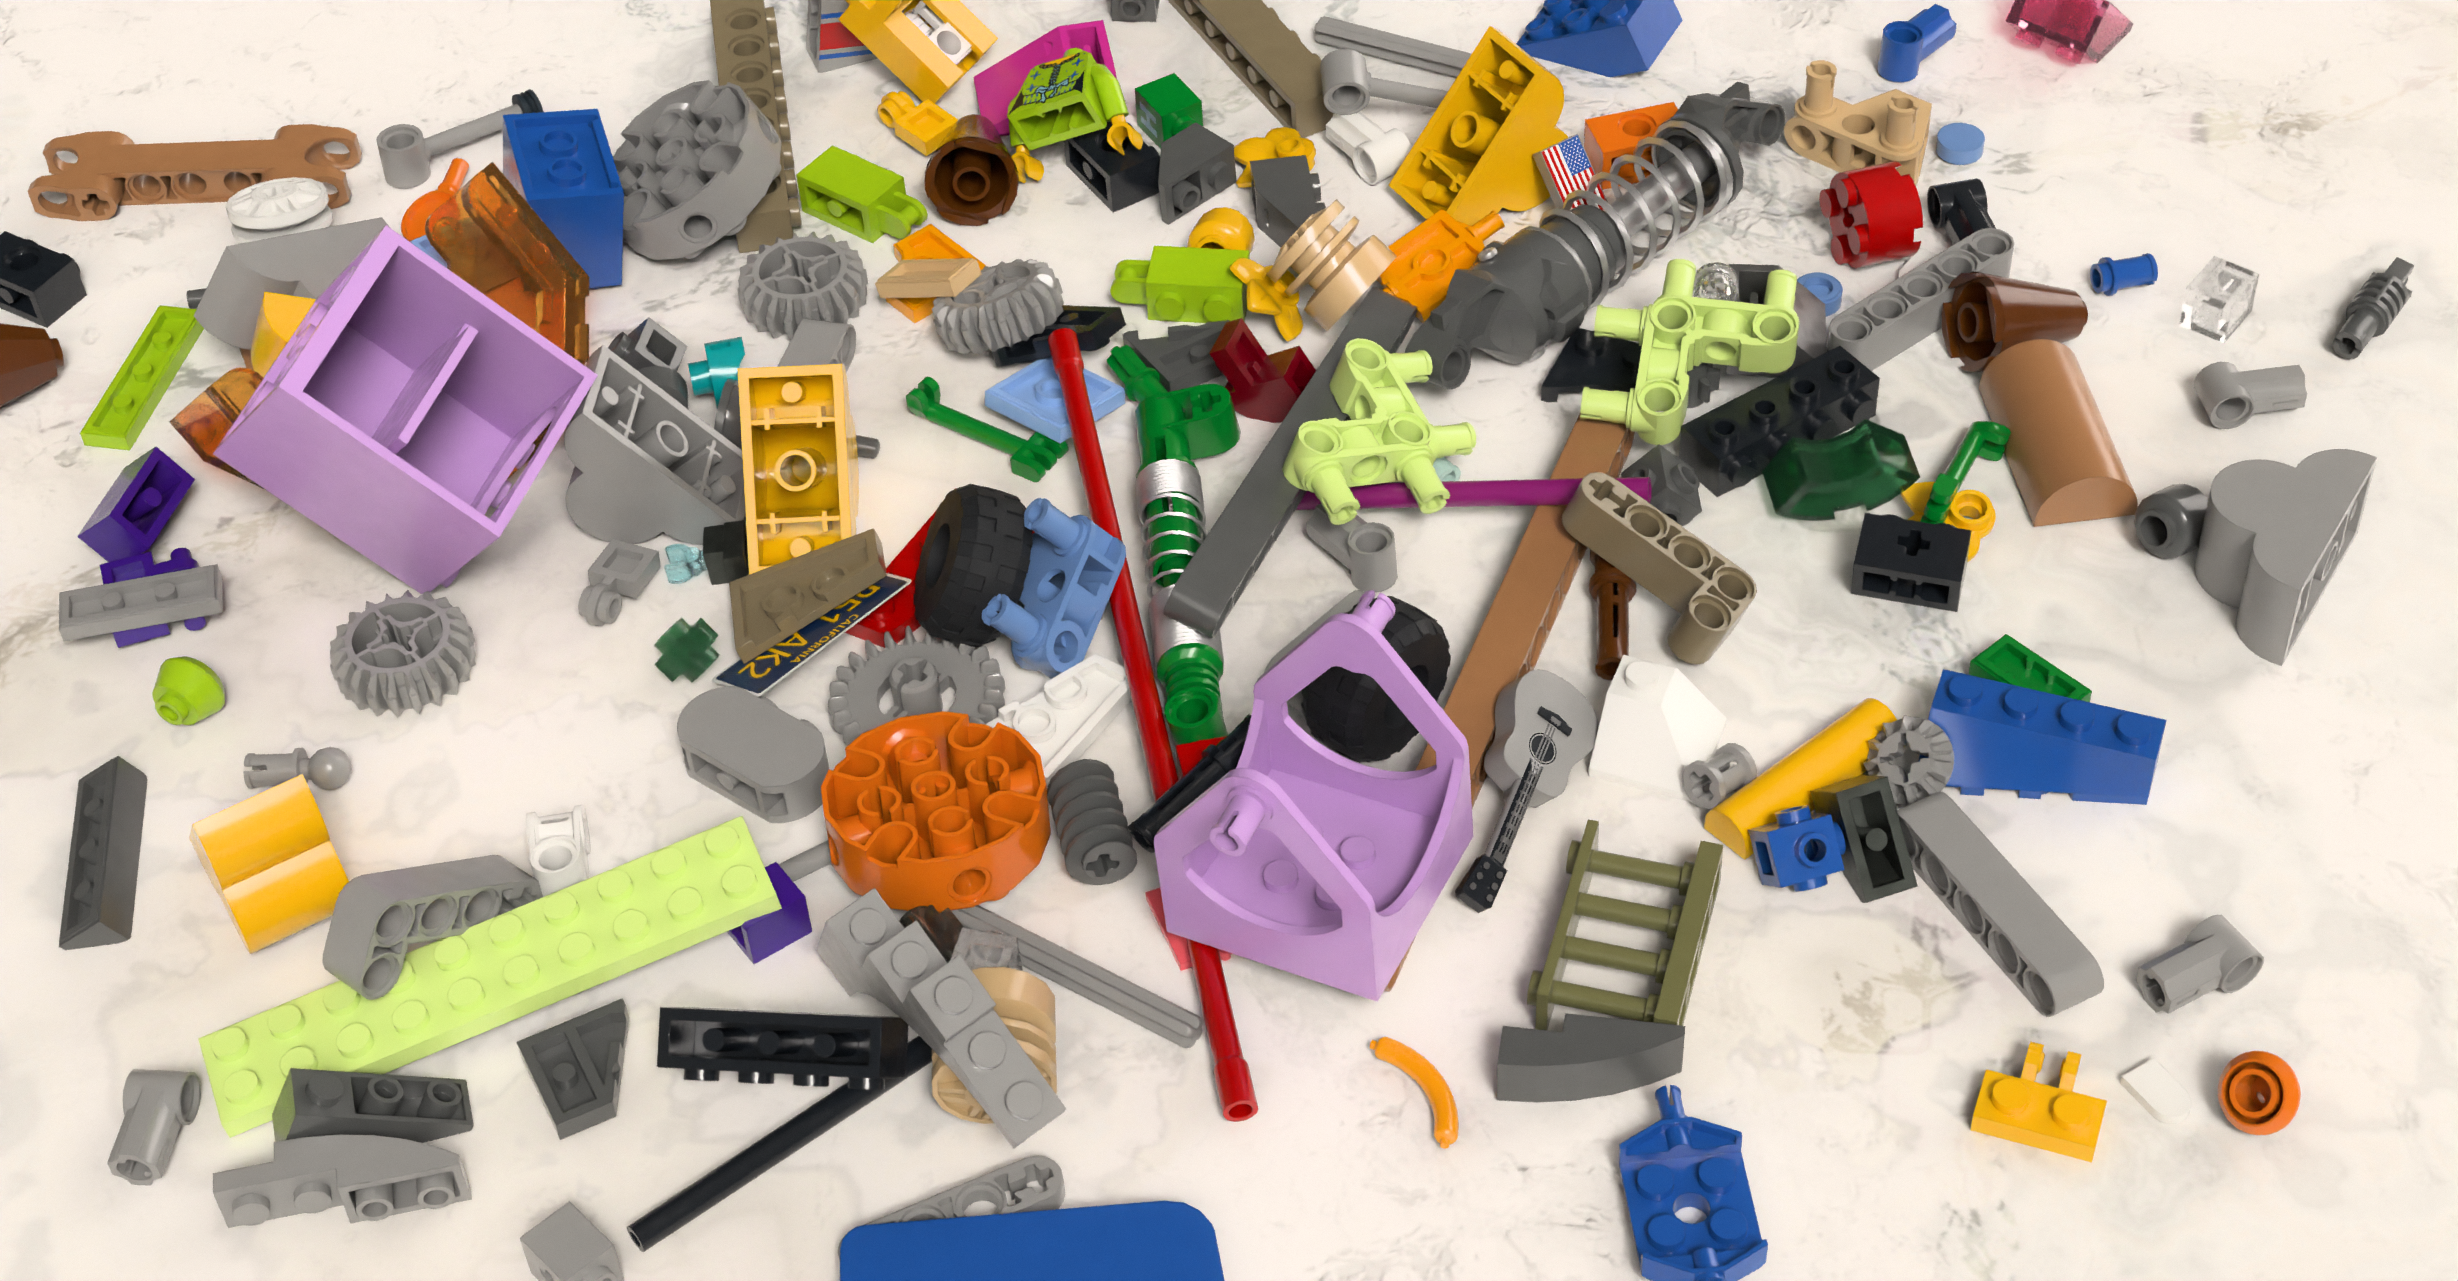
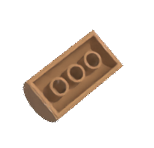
M2038 339L2021 342L1998 354L1982 373L1979 391L1991 421L2004 425L2011 431L2008 442L2003 445L2005 447L2004 453L2033 526L2135 515L2138 507L2136 494L2073 351L2060 342Z

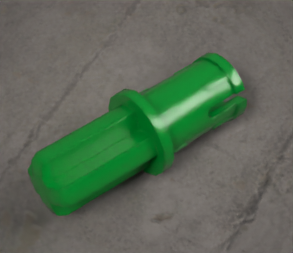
M1129 345L1122 346L1121 348L1115 346L1111 349V355L1107 359V364L1124 384L1125 394L1130 400L1140 403L1150 396L1168 392L1160 382L1159 372L1154 368L1147 367Z

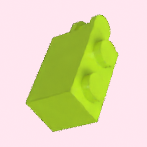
M832 145L796 174L803 212L868 242L874 243L885 233L898 239H904L911 233V226L921 225L928 218L924 205L917 199L906 195L903 176Z
M1154 246L1150 261L1122 260L1116 265L1114 273L1116 279L1112 282L1110 293L1120 303L1147 305L1148 320L1207 323L1225 320L1233 321L1242 318L1245 322L1247 285L1233 274L1230 266L1239 258L1250 259L1249 250Z

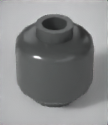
M2174 484L2144 498L2137 507L2134 518L2136 535L2141 544L2151 554L2163 559L2178 558L2198 548L2208 503L2207 496L2198 488L2188 484Z

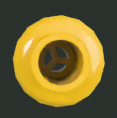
M1228 207L1214 208L1204 213L1189 234L1187 247L1249 250L1250 254L1255 241L1253 227L1249 220L1237 210Z

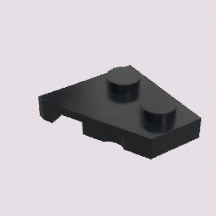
M1578 328L1569 338L1541 386V401L1548 403L1557 402L1558 393L1582 392L1584 387L1630 392V388H1635L1642 346H1639V343L1624 339L1594 337L1595 331Z

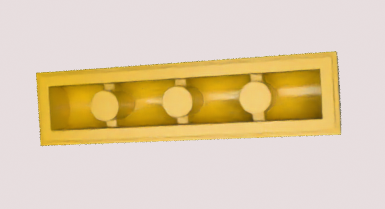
M1873 698L1863 700L1711 809L1705 816L1704 828L1744 860L1754 854L1749 829L1777 822L1775 813L1787 808L1809 805L1811 812L1815 807L1810 791L1860 776L1866 772L1867 769L1863 763L1868 757V741L1877 736L1882 730L1883 723H1892L1897 720L1896 717L1882 702Z

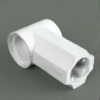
M1361 112L1352 115H1338L1334 113L1331 120L1326 124V137L1353 159V164L1360 178L1369 185H1374L1396 174L1412 149L1410 141L1401 130L1394 128L1385 132Z

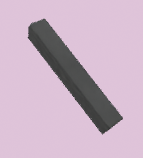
M120 756L109 760L79 779L59 937V947L64 950L118 944L131 938L147 776Z

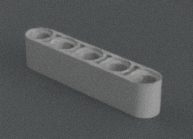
M1985 228L1978 230L1838 314L1831 320L1829 325L1827 352L1842 346L1863 365L1873 371L1942 328L1941 312L1943 303L1951 302L1955 288L1948 289L1951 281L1959 274L1981 272L2010 277L2014 250L2013 237L2000 229Z
M1939 791L1897 810L1915 872L2037 1011L2046 1017H2051L2102 993L2104 989L2103 974L2091 952L1951 797Z

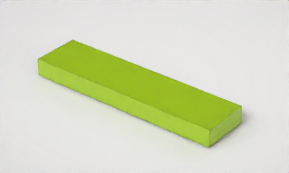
M159 305L81 430L80 435L85 446L131 450L204 330L194 317L197 309Z

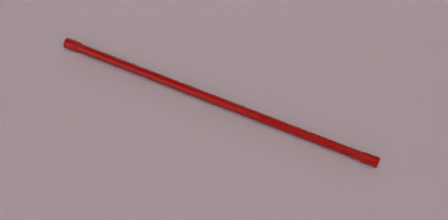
M1060 328L1049 335L1048 344L1054 371L1059 377L1090 518L1096 525L1122 541L1083 374L1084 363L1077 334L1072 329ZM1125 558L1109 602L1156 803L1178 781V776L1127 558ZM1186 938L1214 1059V1077L1224 1118L1229 1121H1244L1257 1113L1258 1104L1249 1066L1243 1057L1219 951L1217 948Z

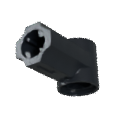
M1975 178L1932 185L1928 188L1927 207L1930 220L1935 228L1944 227L1953 245L1978 230L1985 228L1996 229L1987 212L1986 191L1980 179Z

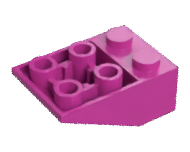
M1103 20L1058 26L974 76L980 115L986 117L994 124L999 135H1010L1007 117L1008 106L1020 91L1030 70L1037 65L1062 58L1066 50L1070 48H1079L1091 53L1096 63L1105 65L1117 79Z

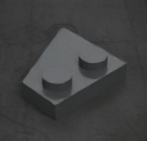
M1230 320L1207 322L1200 326L1168 327L1169 337L1142 340L1139 339L1138 330L1128 331L1122 334L1124 346L1129 345L1147 367L1154 368L1159 372L1160 382L1168 392L1201 385L1223 375L1209 353L1225 323L1230 322Z
M623 998L516 1042L521 1058L560 1140L614 1118L617 1115L629 1026V1015Z

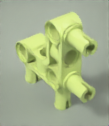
M1674 259L1670 260L1667 264L1663 292L1654 301V304L1644 306L1643 310L1598 305L1594 337L1638 341L1642 349L1635 388H1630V392L1584 387L1580 419L1626 424V428L1631 429L1632 432H1637L1639 437L1645 442L1653 445H1665L1673 442L1680 434L1688 405L1690 376L1687 375V371L1693 370V366H1699L1701 363L1737 366L1739 371L1766 372L1772 374L1786 371L1793 365L1796 357L1800 324L1799 317L1794 311L1797 276L1791 271L1783 269L1771 271L1767 278L1763 304L1692 297L1696 266L1689 260Z
M1357 338L1350 340L1345 346L1329 387L1342 413L1348 414L1351 420L1340 421L1337 418L1305 422L1299 427L1283 464L1282 471L1284 477L1295 487L1315 493L1332 524L1341 525L1353 520L1357 515L1356 510L1360 509V504L1354 498L1349 487L1401 481L1405 482L1407 488L1410 489L1422 513H1435L1446 505L1447 501L1445 499H1449L1450 494L1436 474L1433 463L1437 458L1446 456L1470 455L1473 452L1472 448L1476 445V433L1473 426L1468 422L1433 426L1428 422L1406 383H1425L1429 380L1428 375H1431L1433 365L1427 351L1418 350L1416 352L1390 354L1380 345L1368 339Z

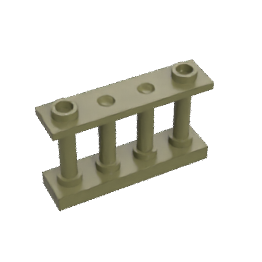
M1588 819L1582 841L1572 840L1570 844L1566 873L1572 875L1543 972L1533 970L1531 975L1527 1005L1536 1006L1535 1029L1548 1030L1555 1004L1636 1021L1683 1026L1720 885L1723 845L1700 841L1695 863L1685 861L1683 867L1598 851L1599 821ZM1593 873L1679 889V895L1686 896L1683 906L1674 904L1672 910L1588 894V889ZM1585 916L1667 932V939L1674 940L1672 950L1662 948L1659 954L1575 937L1580 917ZM1573 960L1654 976L1655 983L1662 984L1660 995L1650 993L1647 999L1562 982L1567 961Z

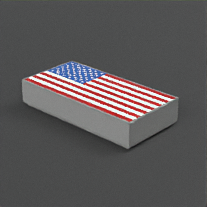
M1578 134L1533 154L1552 201L1558 209H1563L1564 201L1569 193L1576 190L1587 191V185L1591 177L1596 175ZM1598 183L1594 193L1607 201L1601 185ZM1581 198L1574 201L1570 210L1581 204L1588 205L1587 199ZM1595 203L1597 208L1604 210L1603 207Z

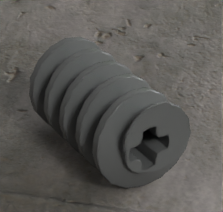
M1092 759L1075 761L1058 770L1050 779L1047 795L1052 810V817L1056 824L1057 836L1060 839L1066 870L1074 879L1090 885L1111 884L1124 879L1133 872L1138 862L1136 850L1133 848L1132 836L1128 831L1127 818L1123 813V804L1119 799L1118 786L1114 782V772L1107 764Z

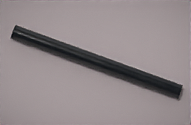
M920 1036L908 1042L906 1077L886 1078L885 1089L882 1090L848 1088V1081L627 1226V1231L632 1241L641 1252H645L932 1062V1048Z

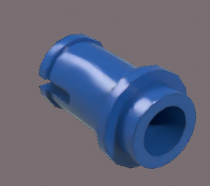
M2150 253L2119 260L2102 257L2090 269V281L2093 289L2097 293L2103 292L2106 296L2116 294L2118 289L2155 284L2154 281H2157L2158 278L2157 263L2154 256Z

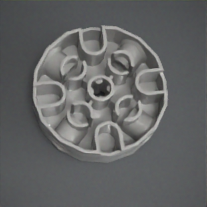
M710 80L690 83L662 96L637 115L621 132V135L626 140L617 149L613 159L624 192L623 239L635 252L652 260L678 259L683 257L693 259L699 256L706 247L713 245L723 236H732L745 226L747 216L766 195L771 182L781 171L780 153L782 141L772 123L740 86L727 82L726 85L714 86Z

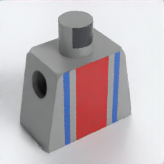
M808 0L806 49L818 73L878 59L838 20L849 7L845 0Z

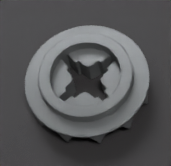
M1904 715L1902 719L1892 723H1883L1882 730L1874 739L1868 741V757L1863 764L1869 776H1888L1895 804L1908 806L1936 792L1942 791L1951 777L1954 767L1952 744L1946 733L1928 719ZM1907 742L1913 752L1929 757L1920 759V762L1912 763L1908 777L1902 767L1889 763V761L1895 760V757L1904 755V747L1907 746Z

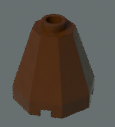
M0 323V409L58 376L57 367L64 365L62 349L58 339H50L45 329Z

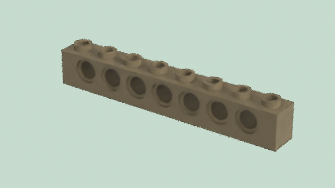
M710 0L719 86L726 85L727 82L740 86L772 123L782 141L780 153L781 171L771 182L766 195L747 216L745 226L736 233L739 253L759 251V246L762 244L774 245L776 237L783 240L793 238V227L802 226L795 171L792 169L795 166L791 141H789L791 140L787 115L788 110L774 7L765 8L764 0Z

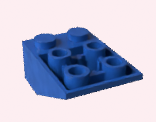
M1545 0L1543 3L1544 7L1536 18L1526 26V31L1516 44L1531 57L1607 77H1615L1649 70L1683 20L1674 0Z

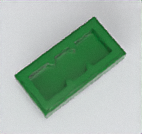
M2007 634L1970 661L1969 675L2086 702H2090L2092 690Z

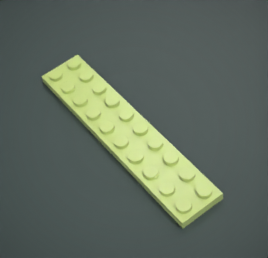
M743 816L469 927L462 935L442 938L406 953L397 983L383 997L375 1000L366 999L340 980L198 1038L220 1121L226 1133L231 1138L273 1120L272 1113L290 1068L385 1074L741 926L745 921L782 909Z

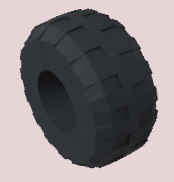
M968 484L950 491L943 502L940 503L934 519L931 521L925 543L922 547L915 579L914 614L919 621L918 623L929 633L928 635L971 647H980L983 644L995 641L997 637L1002 635L1001 632L983 622L982 611L987 607L989 601L998 594H1001V596L1005 594L1011 601L1017 604L1024 588L1030 564L1033 535L1032 530L1025 527L1024 512L1026 507L1017 496L989 487Z
M1387 596L1394 603L1396 610L1395 615L1387 623L1381 634L1437 702L1441 691L1444 690L1451 655L1448 651L1450 646L1444 630L1437 623L1436 619L1424 611L1393 596ZM1373 598L1369 605L1370 607H1372L1377 598ZM1357 604L1346 614H1352ZM1334 666L1302 689L1303 702L1301 703V708L1311 734L1330 749L1353 761L1369 763L1388 759L1395 752H1400L1419 733L1381 686L1371 676L1366 674L1354 673L1342 667Z

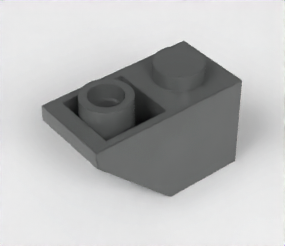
M1196 122L1161 143L1158 186L1161 215L1164 223L1171 224L1236 183L1234 145Z

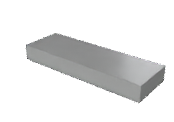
M218 564L59 593V631L63 641L223 613L222 576Z

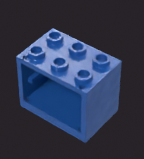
M598 109L503 115V209L526 293H549L556 290L580 288L598 289L604 286L622 285L624 192Z

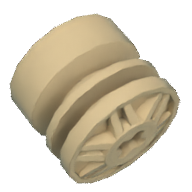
M1337 199L1329 207L1312 214L1280 248L1272 269L1266 274L1276 283L1291 267L1299 276L1284 291L1289 297L1309 284L1315 292L1307 302L1304 311L1326 331L1346 313L1397 257L1375 235L1368 237L1356 247L1348 240L1359 224V220L1355 216L1340 231L1335 229L1331 223L1345 209V206Z
M1007 967L973 969L972 972L996 1003L994 1007L995 1012L1056 1094L1055 995L1044 981L1025 971ZM932 1049V1096L941 1108L963 1120L993 1124L994 1122L982 1106Z

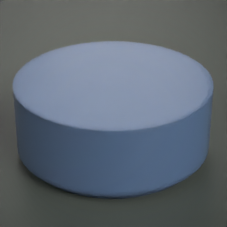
M1948 124L1938 132L1936 152L1941 159L1951 164L1967 165L1974 163L1983 155L1984 133L1978 127L1971 124Z
M1814 272L1805 274L1797 279L1799 283L1825 304L1826 317L1839 310L1842 302L1843 288L1835 277L1826 273Z

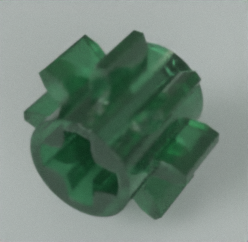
M681 617L654 643L653 646L662 654L654 665L671 682L683 674L692 683L719 657L720 654L711 646L719 635L702 618L690 626Z

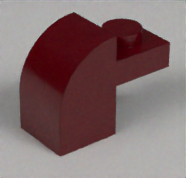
M1242 318L1225 323L1209 353L1219 371L1228 380L1225 388L1230 393L1234 410L1247 418L1271 423L1283 422L1316 372V369L1300 346L1267 355Z

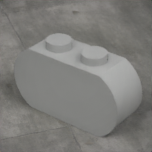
M737 686L720 687L704 692L691 700L682 710L677 722V732L689 777L769 823H787L799 820L810 815L823 804L821 785L829 770L823 735L814 724L805 719L799 720L779 709L770 699L766 697L759 698Z

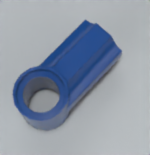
M1934 4L1929 9L1919 12L1909 21H1895L1887 24L1883 28L1877 67L1880 76L1893 82H1907L1915 79L1918 75L1920 62L1955 36L1957 23L1952 20L1949 9Z

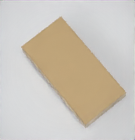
M977 259L901 260L881 276L875 285L880 298L956 297L981 276L982 273Z

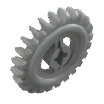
M909 626L905 629L903 645H898L893 640L891 634L886 631L884 634V651H879L870 640H866L865 652L867 661H864L855 652H850L848 656L850 668L845 666L837 667V681L830 683L831 698L828 701L829 713L833 717L834 730L842 734L844 743L849 745L862 733L897 718L941 712L943 709L941 694L948 687L954 689L956 698L947 712L968 714L969 723L987 724L997 718L998 709L1005 706L1003 696L1005 681L1000 674L998 661L994 658L990 659L985 645L975 649L960 643L959 647L956 648V643L946 640L936 643L935 637L928 635L927 631L924 640L917 642ZM891 687L894 706L884 714L879 708L880 699Z

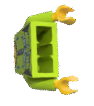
M1070 48L1066 50L1062 58L1035 66L1030 70L1018 94L1009 103L1007 117L1009 120L1011 147L1016 148V153L1011 157L1016 165L1020 182H1026L1025 174L1036 181L1041 180L1043 177L1044 166L1041 161L1030 156V150L1104 129L1107 122H1112V126L1107 133V141L1121 155H1125L1122 142L1127 136L1138 150L1142 148L1143 138L1141 134L1126 123L1125 117L1129 113L1118 80L1105 65L1097 64L1091 53L1079 48Z

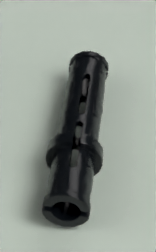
M1250 714L1225 739L1221 740L1217 745L1210 744L1201 753L1202 759L1196 766L1165 792L1153 806L1128 826L1133 838L1145 850L1154 853V837L1159 829L1230 770L1236 769L1247 737L1251 720Z

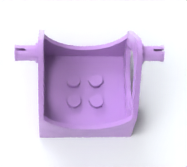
M1370 590L1362 594L1352 614L1339 613L1331 615L1259 677L1254 685V703L1250 725L1236 769L1230 770L1163 825L1154 837V849L1167 932L1378 1002L1472 840L1473 819L1469 746L1467 740L1381 634L1387 623L1395 615L1396 609L1391 599L1383 593H1379L1374 604L1370 607L1369 605L1375 597V591ZM1334 666L1342 667L1354 673L1371 676L1436 751V765L1417 771L1398 772L1376 769L1347 759L1316 741L1298 726L1288 715L1287 701Z

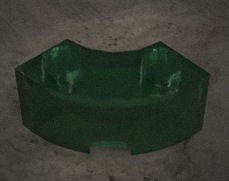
M1864 419L1850 431L1830 439L1810 441L1793 437L1762 471L1775 513L1787 518L1807 521L1835 520L1834 512L1848 510L1861 505H1865L1867 511L1872 510L1894 499L1920 478L1905 435L1867 419Z

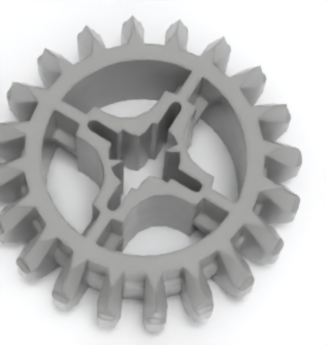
M812 232L807 237H798L794 233L793 238L787 240L776 237L775 244L772 246L760 245L759 254L747 255V264L740 267L737 291L748 322L755 323L758 332L769 330L773 338L787 334L791 340L800 322L805 318L847 324L848 318L859 317V308L866 304L868 278L858 250L850 249L847 241L836 242L832 234L818 238L815 232Z
M1016 259L1011 263L1001 261L998 265L992 267L985 266L981 270L982 275L956 297H937L933 301L934 307L932 308L935 317L933 322L937 333L941 335L944 344L947 345L949 350L958 351L961 354H967L971 351L973 354H980L987 350L995 352L1002 347H1012L1017 342L1028 341L1029 337L1034 334L1042 333L1045 327L1053 325L1057 320L1056 317L1063 312L1062 305L1064 301L1061 295L1063 291L1059 279L1055 278L1053 269L1049 268L1047 263L1038 262L1034 259L1024 262L1021 259Z
M407 590L401 598L392 599L386 593L385 601L374 604L366 601L365 611L362 613L349 612L348 624L336 626L337 636L334 640L330 641V659L332 663L330 668L334 680H337L340 692L344 694L346 700H352L359 710L370 707L376 716H380L390 709L398 718L406 709L413 708L420 714L423 705L433 703L440 706L442 695H457L459 683L470 680V668L476 665V652L473 645L475 638L472 628L467 624L465 615L461 613L459 607H453L446 597L435 600L429 591L424 592L418 598L413 597L409 590Z

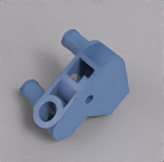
M1037 498L1029 504L1024 512L1025 527L1035 532L1032 534L1033 545L1029 569L1019 599L1025 605L1024 609L1011 601L1005 594H1002V596L998 594L982 610V620L986 625L992 626L1011 639L1013 657L1021 668L1030 671H1040L1052 679L1084 660L1124 565L1126 547L1121 540L1110 535L1087 516L1076 515L1069 517L1053 506L1049 500Z

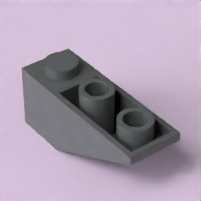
M1306 155L1250 161L1252 200L1257 226L1279 247H1282L1312 214L1326 208L1324 202L1316 203L1321 201L1318 173L1310 174Z
M290 1068L272 1113L275 1142L302 1137L343 1134L376 1135L424 1143L469 1132L473 1128L472 1112L465 1079Z

